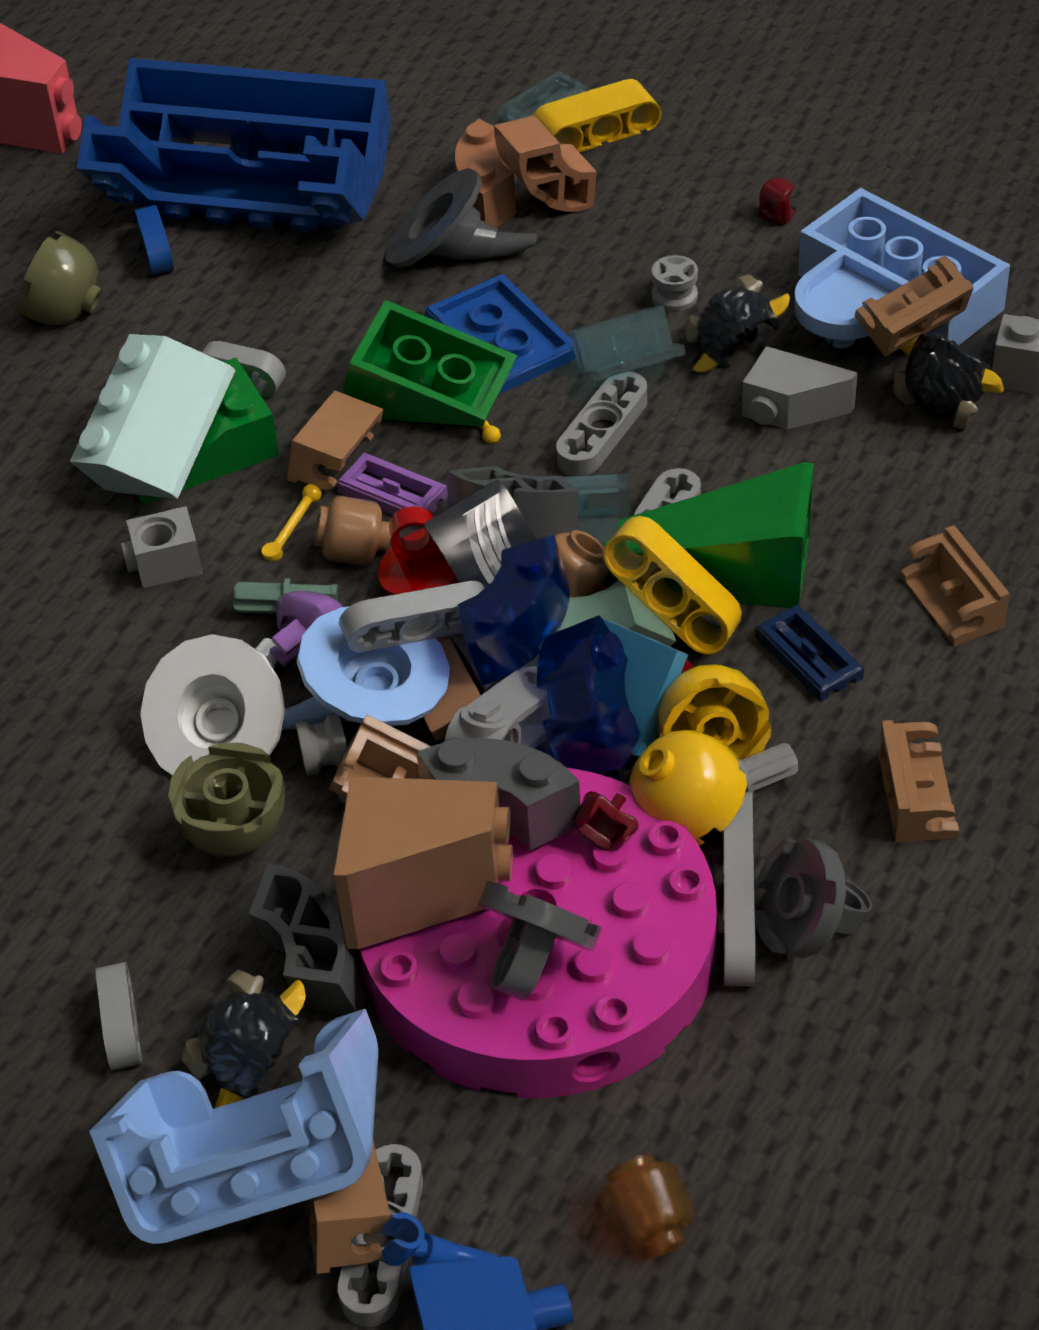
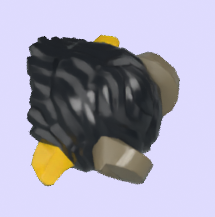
M750 274L736 279L737 288L724 289L720 293L713 294L703 307L700 317L690 315L684 324L687 341L690 343L700 341L699 347L703 352L701 358L693 366V370L706 373L713 370L717 365H721L726 369L731 367L724 357V353L732 345L737 344L739 339L746 337L747 341L753 343L759 335V324L765 322L767 325H771L776 332L779 329L778 317L784 314L789 307V294H784L769 301L767 297L759 293L763 287L762 281L756 280Z
M922 333L914 341L900 348L908 355V363L906 364V370L895 373L894 395L903 404L910 405L917 402L932 414H940L941 416L948 413L953 414V428L963 430L967 428L973 415L977 414L978 407L976 402L981 399L985 392L1001 394L1004 390L1001 378L990 370L989 364L971 357L954 340L949 341L945 336H940L939 334L929 336Z
M236 970L226 980V984L232 994L228 995L226 1000L220 1001L204 1019L199 1038L187 1040L182 1054V1061L192 1072L193 1077L201 1080L210 1074L213 1077V1082L221 1088L215 1108L257 1095L260 1089L256 1087V1083L261 1078L268 1076V1069L274 1066L275 1058L281 1056V1047L284 1044V1039L289 1035V1031L294 1026L299 1028L303 1023L298 1013L304 1006L306 992L300 980H296L280 996L274 991L261 990L264 981L261 975L254 977L244 971Z

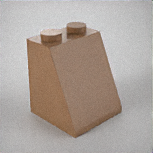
M350 776L334 870V880L347 949H361L486 909L477 904L486 881L489 880L501 884V881H511L513 871V846L503 845L509 842L510 809L509 807H499L497 782Z

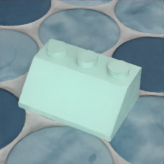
M129 334L120 350L119 357L109 379L100 393L99 400L87 426L80 436L79 443L70 462L104 490L178 499L235 369L227 363L166 336Z

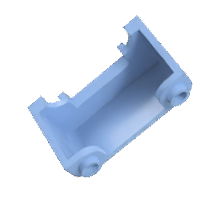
M366 1009L335 1018L323 1027L316 1037L314 1045L315 1054L305 1056L299 1063L303 1079L297 1083L212 1109L205 1089L200 1081L191 1074L172 1071L139 1081L89 1131L124 1222L130 1232L140 1240L148 1243H167L345 1189L356 1183L369 1165L372 1155L378 1066L377 1038Z

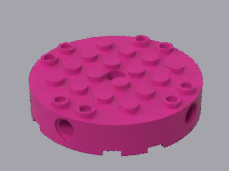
M567 768L579 780L580 805L584 795L589 791L605 796L610 802L616 793L626 798L620 811L635 817L639 823V829L617 851L598 847L586 839L577 828L531 851L518 839L510 835L508 844H503L513 846L511 881H501L502 885L509 887V892L518 896L531 895L589 920V923L602 927L593 951L555 938L540 978L531 994L525 1000L521 1001L492 987L493 970L513 920L488 909L359 949L368 995L376 1014L389 1034L406 1052L408 1050L411 1051L416 1057L433 1067L434 1073L454 1083L477 1091L487 1088L501 1092L517 1093L518 1098H553L595 1090L622 1080L661 1056L665 1052V1047L677 1037L685 1026H690L708 993L714 968L717 907L713 878L703 852L686 827L672 821H662L647 814L637 803L632 792V786L593 772Z

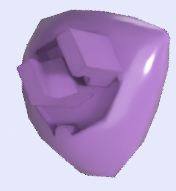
M297 590L280 596L276 604V619L280 632L272 637V642L275 646L270 648L269 653L284 668L298 657L302 635L318 617L343 607V605L329 595L312 591Z

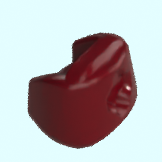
M773 178L766 181L761 187L759 194L760 217L780 226L788 224L795 213L789 204V196L794 190V185L786 178Z
M589 791L584 795L575 820L577 830L586 839L602 849L616 851L637 832L639 823L635 817L620 811L626 801L623 795L616 793L610 802L605 796L594 791Z

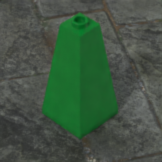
M803 462L620 519L617 530L631 517L643 516L650 518L661 526L726 588L738 603L791 608L797 604L800 606L810 538L814 463ZM629 540L625 541L630 551L638 555H644L638 544ZM611 573V579H612V585H613V584L616 583L619 579H617V578ZM664 578L669 588L674 591L683 592L678 582L670 578Z

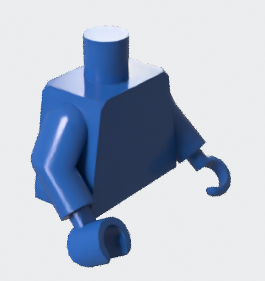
M399 1212L393 1215L381 1228L382 1234L396 1238L391 1240L382 1250L384 1261L391 1266H399L405 1263L411 1256L413 1263L416 1265L409 1267V1273L422 1330H548L574 1323L571 1303L565 1284L560 1283L527 1292L516 1258L511 1256L500 1257L497 1254L460 1245L425 1233L420 1221L415 1216L406 1212Z

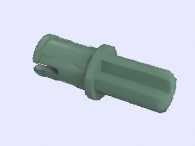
M285 578L284 583L238 582L235 584L233 591L234 611L238 613L276 614L278 598L286 593L297 590L329 595L338 601V584H292L290 578Z

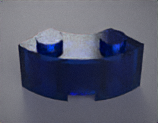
M554 535L503 549L501 553V567L493 581L478 595L457 604L465 644L482 686L500 680L532 661L540 654L538 645L548 636L554 626L560 628L564 621L570 600V584Z
M600 615L546 636L537 664V688L546 689L551 718L542 722L556 760L566 768L602 774L625 766L641 735L636 719L630 711L625 692V670L628 657L625 654L621 640L609 630Z

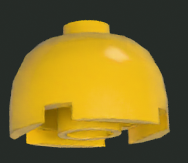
M718 664L698 665L682 672L666 688L658 708L657 732L659 737L672 731H699L724 743L742 760L762 752L770 739L769 709L757 686L739 670Z
M682 730L672 731L657 738L642 752L633 766L629 785L632 786V792L637 803L647 814L662 821H672L678 825H684L700 846L705 842L699 837L706 835L714 827L719 832H722L731 824L742 806L747 788L746 774L739 768L740 759L724 743L699 731Z

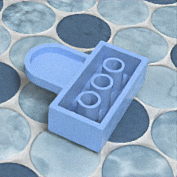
M859 188L801 230L798 273L801 279L795 288L794 312L797 320L803 327L816 335L825 337V341L828 344L833 342V347L835 348L850 347L855 343L856 339L869 336L854 316L856 309L863 306L862 302L869 298L874 300L880 299L927 272L929 267L936 264L935 260L946 256L952 261L966 281L969 280L974 289L964 312L924 335L939 334L948 338L949 341L954 340L959 346L1005 309L1010 264Z

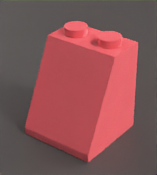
M0 23V143L63 154L71 141L78 139L82 128V121L80 116L77 115L73 97L74 85L69 78L66 61Z

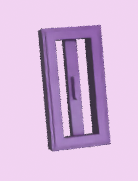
M365 452L336 483L338 493L351 498L374 501L379 504L382 511L394 515L402 508L411 506L422 507L432 514L437 508L436 503L438 501L443 502L448 496L446 485ZM365 470L367 472L380 476L383 478V481L363 474L362 472ZM400 485L417 491L419 493H422L425 496L422 498L420 496L400 489Z

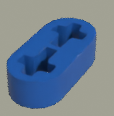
M157 205L134 209L140 239L151 275L174 271L170 247Z

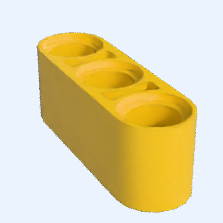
M634 79L622 80L547 103L534 113L536 118L560 144H572L578 152L601 146V142L608 141L611 143L640 134V130L647 129V131L652 130L658 125L662 114L661 107L639 81Z
M631 517L622 524L605 546L604 560L611 573L690 648L703 654H713L724 648L741 621L742 612L740 604L726 588L661 526L647 517ZM629 540L638 544L644 555H638L630 551L625 541ZM664 578H670L678 582L683 592L674 591L669 588ZM702 615L712 616L717 619L721 628H714L708 625Z

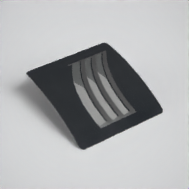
M500 480L493 481L424 524V527L444 555L460 583L467 581L482 583L490 600L531 576L532 566L542 553V549L529 524Z

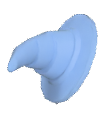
M340 607L318 617L302 635L297 658V665L304 686L311 692L313 697L285 709L282 730L296 729L295 722L307 720L312 724L324 722L326 717L331 714L340 715L341 723L351 721L362 723L367 714L389 726L410 724L432 713L445 696L448 687L450 666L442 645L434 638L366 652H355L349 648L338 623L341 614L349 607Z

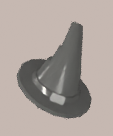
M467 168L451 174L436 184L404 216L388 243L386 261L398 269L410 266L427 255L450 260H484L508 257L535 246L537 234L497 231L498 227L480 220L481 213L473 205L482 187L481 176L476 171Z

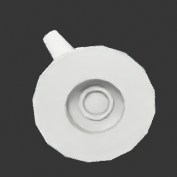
M211 634L184 641L161 658L146 683L140 712L145 743L161 768L173 776L182 761L192 755L194 762L200 757L209 754V746L218 743H245L261 748L268 755L272 753L280 740L285 714L281 682L273 670L277 660L269 653L270 648L275 646L272 639L264 638L254 649L243 640Z

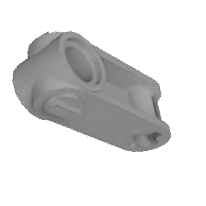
M528 666L515 670L470 704L461 707L455 713L447 729L445 741L452 738H489L507 740L536 748L556 730L557 722L552 713L555 695L562 689V677L557 672L543 667Z

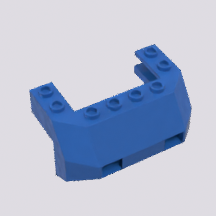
M129 58L118 127L104 126L95 116L85 115L77 169L91 181L92 186L101 189L106 194L107 199L124 204L134 203L144 207L157 205L158 211H163L165 217L176 220H189L190 214L205 215V220L216 224L228 225L231 224L232 218L247 219V223L251 226L267 229L274 228V223L278 222L288 223L291 229L307 233L317 232V226L337 228L365 220L384 172L391 126L386 81ZM194 141L217 144H228L231 146L229 149L226 147L194 145L193 143Z

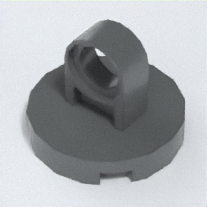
M802 837L798 841L786 839L780 842L767 856L758 876L756 888L765 889L764 911L755 910V923L761 940L772 952L800 958L817 954L832 939L835 932L843 934L857 932L872 909V902L868 895L856 884L845 879V872L839 855L827 842Z
M488 880L477 904L513 920L493 970L491 979L493 989L521 1001L525 1000L531 994L540 978L555 938L593 951L602 927L589 923V920L531 895L518 896L509 892V887Z

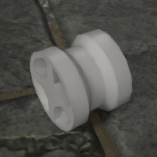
M679 255L666 256L654 263L652 267V282L655 285L652 289V301L657 307L672 312L683 311L696 303L698 299V291L695 286L698 280L696 263L687 257Z
M328 715L324 722L312 724L307 720L295 722L306 776L318 774L322 767L333 765L338 768L347 750L340 715Z

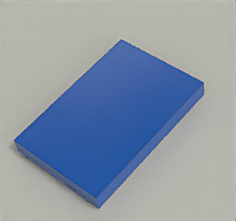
M500 274L425 308L426 317L518 355L500 394L580 357L579 346L504 274Z

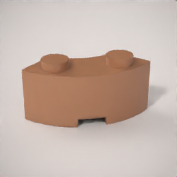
M535 115L494 125L495 142L503 162L531 194L545 202L548 207L556 210L578 212L594 207L597 171L572 144H560Z
M477 119L474 123L468 125L457 143L455 150L456 172L470 168L481 176L482 187L473 207L481 213L480 220L498 227L516 214L514 173L503 162L498 152L494 136V126L481 119Z

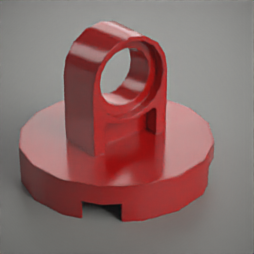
M411 506L402 508L390 519L389 533L392 547L380 561L377 574L386 596L460 583L437 544L424 527V524L434 517L428 510L422 507ZM417 525L423 527L403 538L399 535L408 526Z

